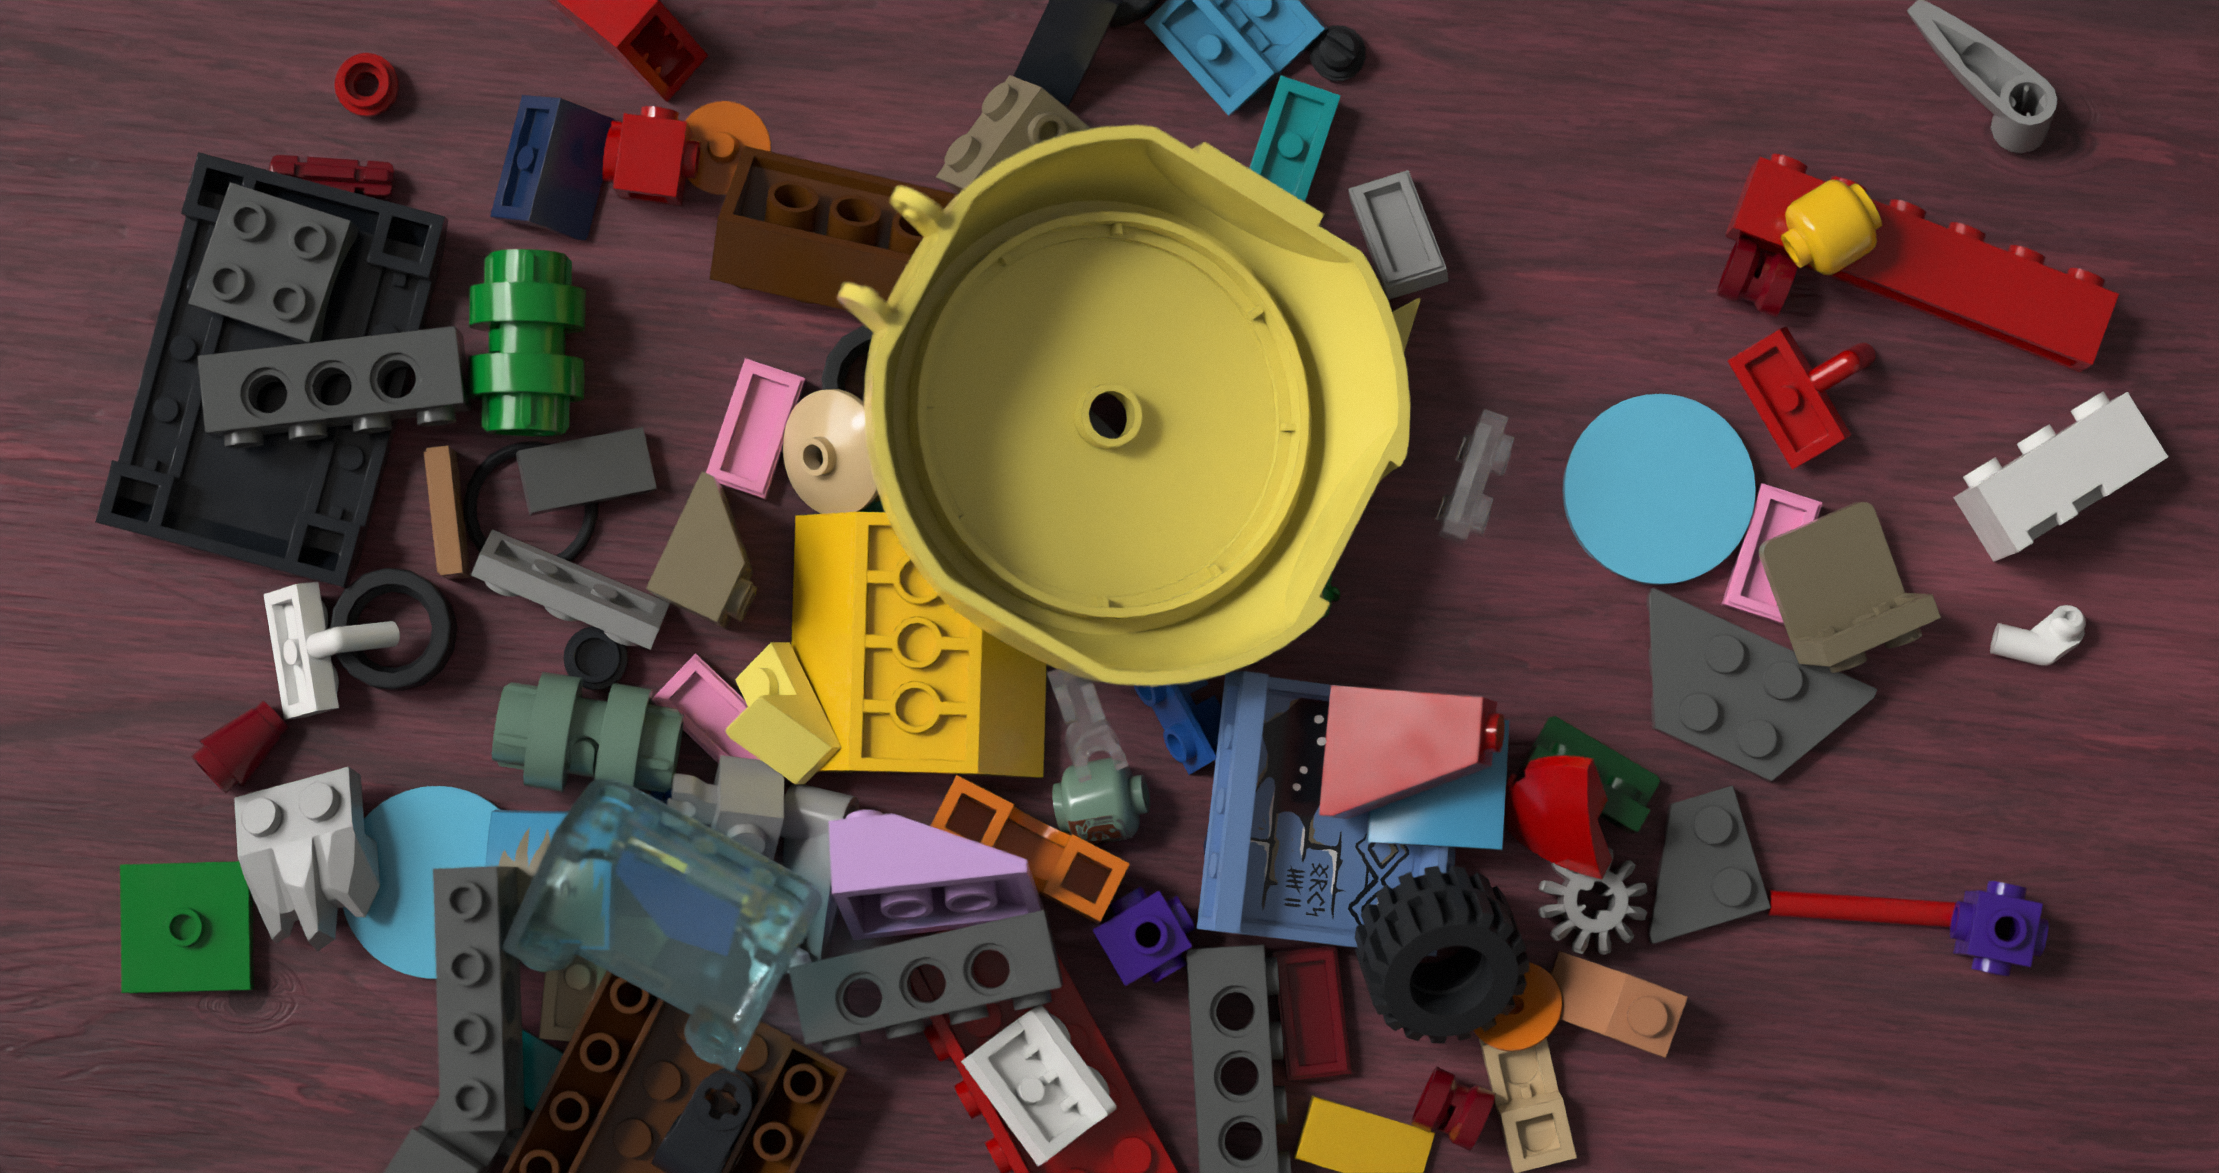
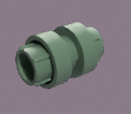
M549 672L542 673L538 686L514 682L504 686L494 729L492 761H496L499 766L524 770V786L564 792L569 774L595 778V798L634 803L638 788L664 793L672 789L673 776L676 773L681 746L684 714H680L678 709L652 705V689L613 683L607 702L583 698L582 678Z

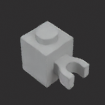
M724 755L720 756L714 785L707 784L691 775L674 773L672 799L668 798L666 806V826L691 827L697 824H709V855L773 863L784 821L783 775L761 760Z

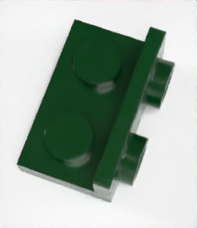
M1556 716L1548 718L1519 770L1525 773L1529 761L1548 756L1564 755L1592 758L1608 799L1599 817L1628 834L1638 833L1650 812V809L1646 808L1660 783L1659 777Z

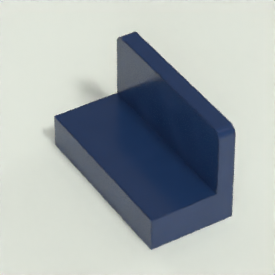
M522 95L490 217L509 224L541 227L575 240H586L603 181V157L606 138L611 122L616 120L562 98Z

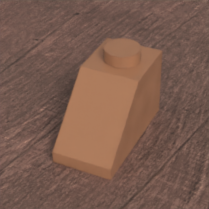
M1558 951L1550 974L1557 982L1562 995V1012L1559 1020L1655 1056L1666 1058L1688 998L1687 996L1635 976Z

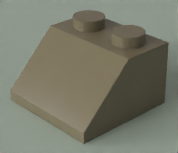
M702 471L646 589L657 598L727 630L732 618L743 621L758 587L754 586L753 582L750 581L754 572L724 488L714 476Z

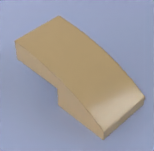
M1547 1038L1531 1048L1520 1051L1495 1049L1479 1039L1491 1091L1496 1093L1494 1103L1513 1172L1519 1173L1577 1158L1563 1097L1558 1090Z

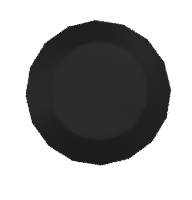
M1332 25L1327 27L1328 29L1311 44L1310 60L1314 69L1322 77L1331 81H1345L1354 77L1362 69L1366 60V47L1362 37L1355 30L1342 25Z

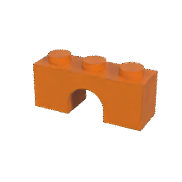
M956 775L931 824V827L1026 859L1040 895L1097 924L1100 923L1130 864L1073 834H1066L1016 808L1009 801Z

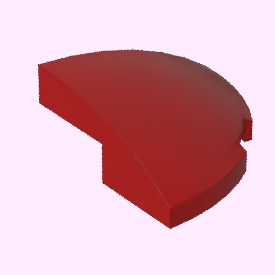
M1564 755L1537 758L1529 761L1525 769V777L1515 784L1517 775L1512 773L1506 782L1504 827L1526 848L1540 857L1568 870L1603 879L1612 861V857L1598 818L1608 799L1594 760L1592 758Z

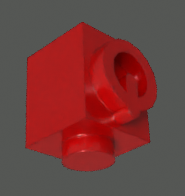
M643 106L641 107L640 115L624 113L622 122H611L604 149L603 181L613 182V189L619 198L682 207L686 178L696 179L698 174L701 141L692 140L693 132L687 121L678 120L679 112L662 107Z

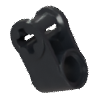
M734 1067L721 1068L704 1078L697 1086L683 1113L679 1114L667 1132L651 1165L665 1173H721L758 1102V1089L753 1079L745 1071ZM730 1083L737 1088L734 1099L742 1106L740 1110L732 1107L725 1114H721L715 1109L718 1104V1098L711 1093L712 1088L721 1090Z

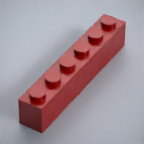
M1772 154L1770 160L1759 157L1751 166L1725 237L1736 241L1740 236L1758 243L1761 251L1771 255L1781 252L1789 255L1781 240V235L1789 231L1785 217L1786 209L1792 202L1826 181L1807 175V165L1794 158L1781 154ZM1835 176L1831 177L1830 179L1839 180L1848 186H1851L1854 183H1856L1854 181ZM1860 185L1864 189V191L1867 192V189L1864 186ZM1871 199L1882 221V226L1876 230V246L1870 253L1829 276L2077 372H2081L2093 365L2119 296L2118 293L2103 288L2105 280L2094 273L2078 268H2069L2067 274L2043 265L2046 259L2045 256L2034 250L2018 245H2010L2008 251L1985 243L1986 234L1974 227L1957 222H1950L1948 228L1925 220L1927 212L1924 209L1897 199H1891L1889 206ZM1810 264L1804 266L1805 268L1816 271Z

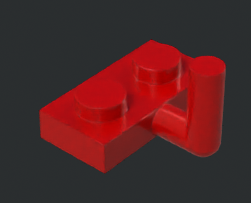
M1785 326L1727 361L1793 470L1851 436L1850 431L1826 391L1872 365L1875 361L1876 353L1870 344L1858 343L1812 369L1789 329Z

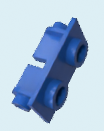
M1206 679L1189 683L1156 686L1134 685L1139 698L1147 706L1152 707L1164 729L1163 737L1168 751L1175 760L1183 763L1189 775L1216 760L1222 708L1215 695L1195 705L1190 696L1193 692L1208 685Z

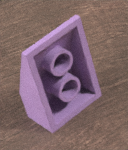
M859 810L848 814L846 819L829 821L832 894L853 940L961 929L1044 910L1028 862L1024 858L896 814H883L876 810Z

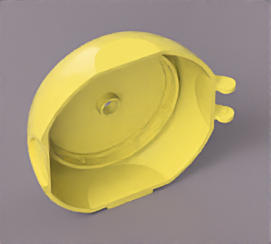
M1154 126L1100 127L1065 134L1033 145L1000 162L974 180L944 210L919 192L902 186L896 188L890 199L891 205L924 236L923 240L905 267L887 303L878 297V293L868 287L862 288L851 283H844L837 299L874 333L865 374L864 421L867 450L877 491L886 516L903 549L923 578L938 595L964 618L1019 651L1070 674L1112 684L1156 686L1189 683L1223 675L1257 662L1286 646L1312 627L1325 614L1330 605L1328 601L1323 599L1322 591L1377 484L1391 471L1401 467L1407 455L1409 444L1410 395L1407 366L1400 333L1388 299L1364 254L1318 226L1324 214L1206 142L1191 149ZM1102 393L1114 395L1122 402L1126 410L1127 423L1125 429L1115 439L1099 435L1090 423L1089 410L1091 403Z

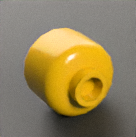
M1832 179L1788 206L1785 217L1789 231L1781 235V240L1787 253L1799 268L1810 264L1819 273L1830 276L1873 250L1877 243L1876 230L1882 226V221L1872 200L1860 185L1854 183L1848 186L1839 180Z

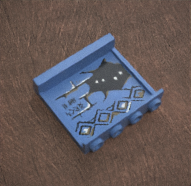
M1247 671L1228 672L1225 674L1197 929L1357 947L1355 941L1356 926L1364 925L1361 913L1367 904L1377 905L1379 903L1376 896L1379 890L1385 885L1392 889L1400 884L1398 877L1409 872L1412 873L1414 878L1424 875L1425 867L1439 866L1441 873H1448L1450 868L1455 865V847L1367 842L1368 812L1349 819L1319 815L1331 685L1269 677V674ZM1437 950L1427 956L1437 957Z

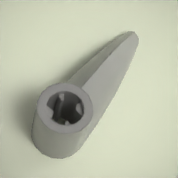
M1917 0L1907 10L1908 14L1925 40L1956 79L1977 101L1994 114L1991 130L1997 143L2006 150L2016 153L2031 152L2041 146L2047 137L2057 105V96L2052 85L2030 66L1980 31L1925 0ZM2022 111L2027 113L2026 116L2021 115Z
M793 783L790 785L784 798V821L780 836L784 838V892L789 918L796 916L800 926L796 936L801 949L809 952L811 961L815 962L828 959L840 910L832 894L829 821L846 819L848 814L859 811V800L855 796L805 784L795 785Z

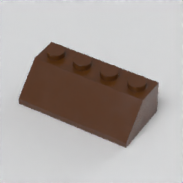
M744 146L717 219L709 279L732 284L740 289H754L793 298L802 303H815L846 311L849 310L837 299V296L844 283H851L862 288L868 287L878 293V297L887 303L901 274L924 238L891 205L890 199L894 191L899 186L912 189L934 201L942 210L958 194Z

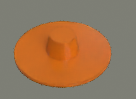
M730 101L712 102L696 109L685 120L693 132L692 140L701 141V156L696 179H687L693 185L708 193L727 195L744 146L771 151L770 137L764 123L756 113L739 103Z
M1529 963V972L1524 974L1527 985L1523 995L1513 996L1516 1006L1508 1015L1499 1013L1495 1017L1497 1025L1487 1031H1484L1481 1027L1473 1030L1480 1040L1495 1049L1520 1051L1539 1044L1552 1033L1561 1016L1562 995L1555 979L1542 967Z

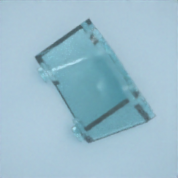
M608 778L596 779L587 786L555 829L501 949L519 958L531 969L544 972L564 969L573 961L576 955L587 959L690 1014L684 1034L693 1051L701 1059L710 1063H717L734 1072L821 908L823 899L820 891L813 883L771 859L629 784Z

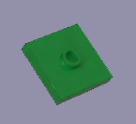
M239 861L120 865L121 993L254 990L253 896L244 878Z

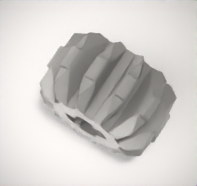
M1608 848L1613 860V850ZM1626 860L1619 864L1613 872L1609 871L1610 863L1603 879L1583 875L1554 863L1551 864L1553 870L1564 882L1562 885L1546 880L1540 882L1539 890L1545 894L1557 895L1558 904L1544 905L1538 909L1541 918H1550L1561 914L1563 920L1550 932V936L1555 941L1566 937L1574 928L1576 933L1572 942L1573 952L1583 954L1588 947L1590 935L1593 933L1598 952L1600 954H1608L1611 952L1612 946L1608 930L1611 929L1618 939L1625 943L1630 942L1634 938L1631 929L1621 920L1624 916L1633 920H1645L1647 911L1641 907L1629 906L1628 897L1641 896L1647 893V887L1645 883H1635L1626 887L1622 881L1632 874L1635 869V864L1631 860ZM1595 882L1604 889L1599 893V896H1608V906L1606 910L1594 911L1590 919L1582 914L1581 911L1586 908V905L1577 904V895L1579 891L1591 890Z

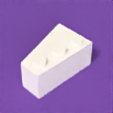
M2102 391L2071 410L2072 415L2077 421L2057 434L2051 425L2048 424L2017 443L2023 455L2002 467L1995 457L1963 476L1969 488L1953 498L1993 562L2021 551L2032 544V540L2055 526H2060L2078 515V512L2108 496L2168 458L2128 392L2110 401L2105 392Z

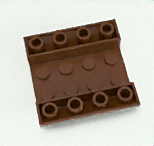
M617 950L502 1173H665L651 1165V1162L679 1114L683 1113L697 1086L704 1078L721 1068L732 1067L745 1071L753 1079L758 1089V1102L721 1173H795L848 1068L809 1045H805V1043L731 1004L727 1005L706 998L694 985ZM730 1083L721 1090L713 1088L711 1090V1093L718 1098V1104L715 1109L721 1114H725L732 1107L740 1110L742 1106L734 1099L737 1088Z

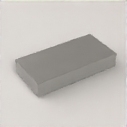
M1409 170L1348 189L1350 203L1388 300L1449 281L1445 262Z

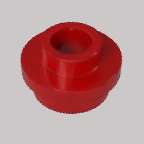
M360 53L348 58L340 66L335 77L334 85L338 100L349 112L361 117H373L384 113L393 105L399 92V79L395 69L386 59L373 53ZM365 76H374L379 81L378 90L368 97L359 95L357 84L360 79Z

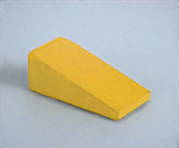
M1312 1095L1294 1158L1342 1173H1424L1435 1132H1427L1409 1124Z

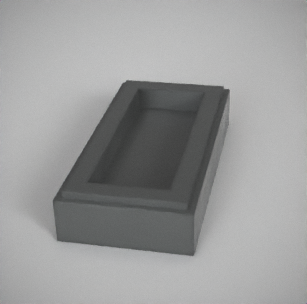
M643 427L518 450L516 453L529 516L652 493L657 489Z

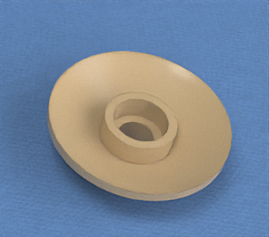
M839 389L820 390L803 398L791 412L783 435V459L793 488L808 506L821 514L861 512L879 494L874 482L866 444L864 402L857 396Z

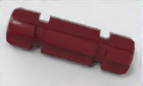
M275 155L269 164V171L353 193L364 192L365 196L386 200L391 198L395 186L394 166L389 162L367 161L366 167L360 166L359 160L307 157L306 163L300 162L299 156Z

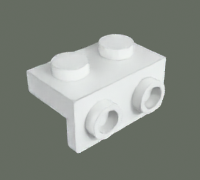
M1042 1005L1035 1006L961 1061L1038 1166L1053 1157L1095 1123L1116 1110V1105L1109 1096V1088L1104 1078L1094 1068L1085 1064L1071 1045L1070 1034L1065 1025L1056 1016L1049 1014Z

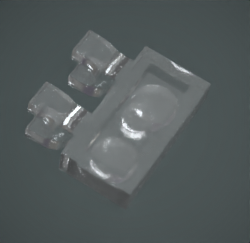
M1484 409L1478 417L1473 434L1463 436L1455 459L1463 463L1452 495H1443L1435 520L1442 522L1438 534L1439 537L1463 544L1467 540L1469 532L1480 536L1484 535L1492 512L1490 509L1493 497L1483 494L1490 471L1502 477L1504 476L1512 454L1511 447L1514 437L1504 434L1509 417Z
M1060 669L1047 672L1066 726L1070 725L1065 736L1066 748L1079 782L1082 783L1092 779L1087 762L1090 755L1096 751H1106L1109 753L1116 770L1129 766L1115 730L1105 718L1093 681Z

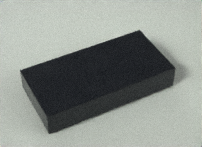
M1049 0L1013 76L1042 87L1056 100L1069 106L1074 100L1123 0Z

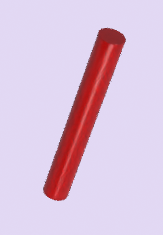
M1770 890L1768 901L1771 908L1768 909V916L1950 927L1953 910L1957 902Z

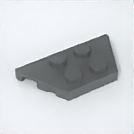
M1652 588L1647 595L1646 603L1647 610H1649L1650 627L1649 670L1652 676L1653 693L1651 698L1652 729L1763 780L1773 781L1871 701L1877 692L1876 688L1841 672H1830L1828 666L1799 664L1794 651L1660 590Z

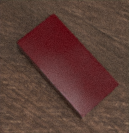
M1336 945L1272 953V957H1277L1279 995H1277V1002L1282 1027L1287 1081L1350 1074L1351 1065Z

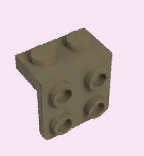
M1009 75L1004 83L997 85L987 95L982 105V114L969 132L960 136L950 146L945 156V165L936 178L952 191L959 194L974 180L1000 162L1025 149L1065 134L1090 130L1091 128L1042 87Z
M1868 502L1850 504L1763 542L1759 548L1761 563L1799 664L1828 666L1832 673L1848 670L1867 660L1865 651L1883 643L1886 648H1895L1913 642L1923 635L1920 627L1941 618L1933 594L1905 593L1876 511Z

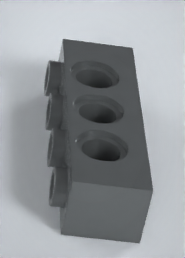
M456 326L197 356L205 433L215 440H224L225 448L229 449L260 446L264 444L263 435L288 432L290 441L323 439L328 437V427L353 425V433L356 434L385 432L392 429L391 420L417 417L418 426L447 425L456 422L455 413L471 411V402L468 397V374L464 337ZM399 367L412 368L416 375V383L413 390L402 398L388 397L384 388L388 374ZM337 374L349 376L352 386L349 397L339 405H325L321 399V388L324 382L329 377ZM271 382L284 383L287 389V398L284 405L273 413L260 412L257 406V396L262 387Z
M484 866L433 869L441 1133L504 1131L525 1127L517 867Z
M1047 909L788 968L805 1045L821 1041L824 1053L862 1045L860 1032L885 1027L887 1039L925 1031L923 1018L944 1013L949 1014L951 1025L988 1017L986 1004L1012 998L1014 1010L1053 1002L1050 989L1059 988L1064 985ZM984 950L999 951L1007 958L1010 965V973L1003 985L988 987L976 978L974 963L977 956ZM922 964H931L938 967L945 976V991L936 1001L921 1000L914 994L911 988V976L914 970ZM857 979H869L875 982L881 990L882 1003L879 1010L873 1015H860L849 1005L848 990Z
M1262 944L1187 949L1185 954L1199 1173H1291L1289 1150L1277 1151L1276 1125L1288 1123L1285 1086H1273L1271 1061L1283 1060L1281 1021L1269 1022L1267 996L1279 995L1277 957H1265L1264 945ZM1231 992L1245 994L1253 1005V1016L1250 1022L1245 1027L1237 1030L1227 1029L1222 1026L1216 1014L1220 999ZM1235 1057L1250 1059L1257 1069L1255 1085L1249 1091L1242 1094H1234L1227 1091L1223 1087L1220 1078L1224 1064ZM1238 1122H1250L1257 1126L1261 1133V1145L1258 1151L1247 1158L1234 1157L1225 1147V1135L1228 1129Z

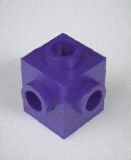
M1988 881L1986 892L1980 890L1965 891L1964 900L1957 901L1951 918L1950 938L1956 939L1953 954L1972 957V970L2010 977L2012 966L2031 967L2033 956L2040 957L2042 955L2048 935V919L2040 918L2043 903L2025 900L2027 888L1996 881ZM2003 916L2012 919L2008 941L2000 940L1995 933V924Z
M1141 886L1110 904L1109 908L1114 917L1093 929L1094 934L1126 986L1147 973L1153 983H1156L1187 965L1181 953L1192 947L1186 934L1195 930L1196 927L1177 895L1165 901L1159 890L1147 897ZM1144 922L1156 925L1160 933L1158 942L1149 948L1139 945L1135 938L1136 929Z

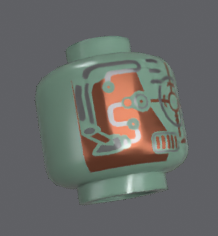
M1120 757L1072 764L1064 771L1062 781L1053 785V806L1060 831L1073 834L1093 845L1133 837L1140 825V814L1150 812V795L1144 775L1133 776L1129 765Z

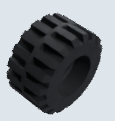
M1439 866L1425 867L1424 875L1413 878L1411 872L1398 877L1400 881L1398 886L1392 889L1385 885L1376 893L1379 903L1377 905L1367 904L1361 913L1364 925L1356 926L1355 941L1358 948L1355 951L1373 1006L1378 1015H1383L1386 1025L1394 1031L1403 1028L1406 1038L1419 1041L1424 1035L1429 1036L1431 1043H1445L1448 1036L1455 1035L1458 1041L1472 1038L1470 1031L1479 1027L1487 1031L1497 1025L1495 1017L1499 1013L1508 1015L1516 1006L1513 996L1523 995L1527 985L1524 974L1529 972V958L1511 908L1498 886L1491 887L1489 879L1478 872L1469 878L1466 869L1462 867L1452 866L1448 873H1441ZM1448 946H1464L1458 953L1446 960L1435 963H1419L1428 954Z

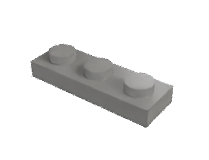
M495 530L491 531L471 576L485 581V584L491 590L501 595L510 597L522 596L544 605L550 614L565 621L580 620L604 630V633L617 643L626 646L640 645L650 650L670 604Z

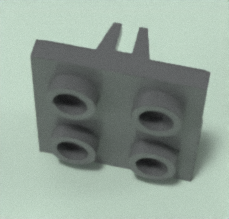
M230 182L188 304L287 336L301 344L321 342L326 310L333 285L346 255L356 241L360 228L349 220Z

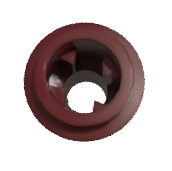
M261 701L254 709H249L200 739L199 742L202 747L191 757L201 770L227 794L237 784L243 788L265 757L280 740V736L289 727L265 701Z

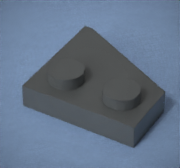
M1733 785L1669 804L1664 829L1663 853L1659 860L1656 878L1657 889L1652 920L1649 923L1647 932L1650 944L1770 909L1771 907Z

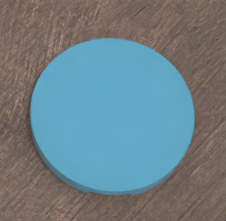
M1671 394L1642 395L1624 400L1610 407L1593 420L1580 435L1571 451L1564 471L1563 504L1568 523L1576 540L1583 550L1600 565L1612 573L1635 583L1658 586L1673 585L1697 578L1710 571L1726 559L1737 547L1752 517L1755 503V475L1748 451L1741 438L1718 413L1695 400Z
M427 786L404 791L389 798L364 818L365 834L377 842L380 888L366 917H356L346 907H343V910L354 935L372 956L401 973L421 978H436L433 869L486 866L491 812L502 809L486 798L470 791L446 786Z

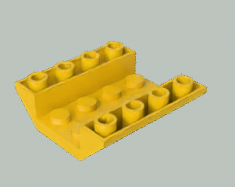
M844 512L796 515L791 646L841 746V749L818 772L852 773V771L1043 778L1047 664L992 636L950 607L923 578L907 555L886 513Z

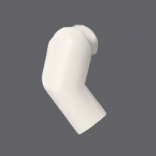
M2063 605L2057 607L2052 614L2031 630L1998 623L1992 637L1990 653L2040 666L2052 665L2077 647L2082 641L2085 634V616L2077 607Z

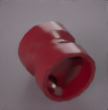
M1739 236L1724 267L1716 296L1732 302L1745 299L1753 302L1757 311L1777 318L1787 298L1798 266L1789 255L1781 252L1772 256L1761 252L1758 243Z
M1436 1066L1424 1087L1410 1124L1427 1132L1438 1129L1449 1135L1451 1143L1471 1151L1485 1125L1496 1093L1479 1085L1470 1088L1463 1086L1457 1082L1455 1074Z

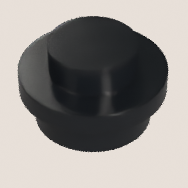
M594 626L586 627L576 632L570 638L564 650V666L567 674L582 678L583 688L589 690H603L611 687L613 683H617L623 677L627 669L628 651L626 645L613 641L604 633V630Z

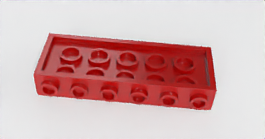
M943 930V931L937 932L936 934H938V933H943V932H947V931H952V930ZM984 950L975 960L974 973L983 985L998 987L1003 985L1008 979L1010 965L1007 958L1001 952ZM1058 953L1057 957L1064 985L1059 988L1050 989L1053 1002L1042 1004V1006L1049 1014L1056 1016L1065 1025L1070 1034L1071 1045L1085 1064L1094 1068L1104 1078L1109 1088V1096L1116 1105V1110L1095 1123L1039 1166L961 1062L1035 1006L1014 1010L1013 1001L1010 998L986 1004L989 1016L951 1025L948 1013L929 1017L932 1024L925 1027L923 1032L941 1063L949 1058H952L963 1078V1081L955 1084L954 1088L970 1118L974 1119L983 1114L995 1137L984 1143L1000 1173H1010L1012 1171L1014 1173H1178ZM922 964L914 970L911 976V988L914 994L921 1000L936 1001L945 991L946 979L938 967L931 964Z

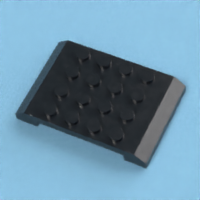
M198 152L181 214L186 218L119 459L118 461L112 460L95 522L347 588L361 558L398 419L391 420L392 429L385 432L356 434L353 433V425L328 427V437L318 440L290 441L288 432L263 435L264 444L260 446L239 449L225 448L224 440H215L205 433L197 356L301 343L295 342L287 336L191 306L188 302L230 182L349 220L360 228L356 241L346 255L333 285L326 310L321 342L423 330L444 255L448 219L442 215ZM399 367L388 374L384 385L388 397L402 398L405 396L412 368ZM337 374L329 377L324 382L321 388V399L325 405H339L349 397L352 387L349 376ZM271 382L262 387L257 396V406L260 412L273 413L284 405L287 398L285 384L282 382Z

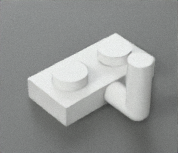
M318 582L294 584L264 594L284 720L305 718L339 708L337 698L339 679L336 668L331 662V655L342 652L395 647L399 642V629L393 621L327 629L328 612L321 600Z

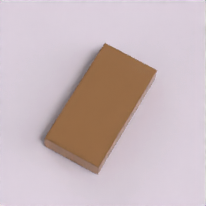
M449 445L426 448L424 459L437 573L448 580L469 578L471 574L457 452Z

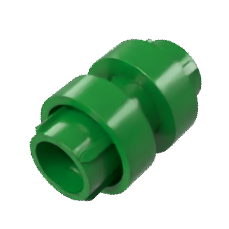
M510 249L491 252L485 258L484 284L470 287L469 327L488 332V354H479L468 358V397L482 401V427L487 433L519 437L563 435L569 428V404L584 400L585 361L578 357L565 355L566 334L585 330L586 290L571 286L572 261L564 253L533 249Z

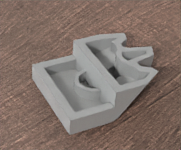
M345 767L234 798L238 860L271 939L275 943L289 937L294 922L299 920L308 942L318 952L335 940L338 908L346 907L356 917H366L380 888L377 842L367 836L364 829L362 785L359 773L350 767Z

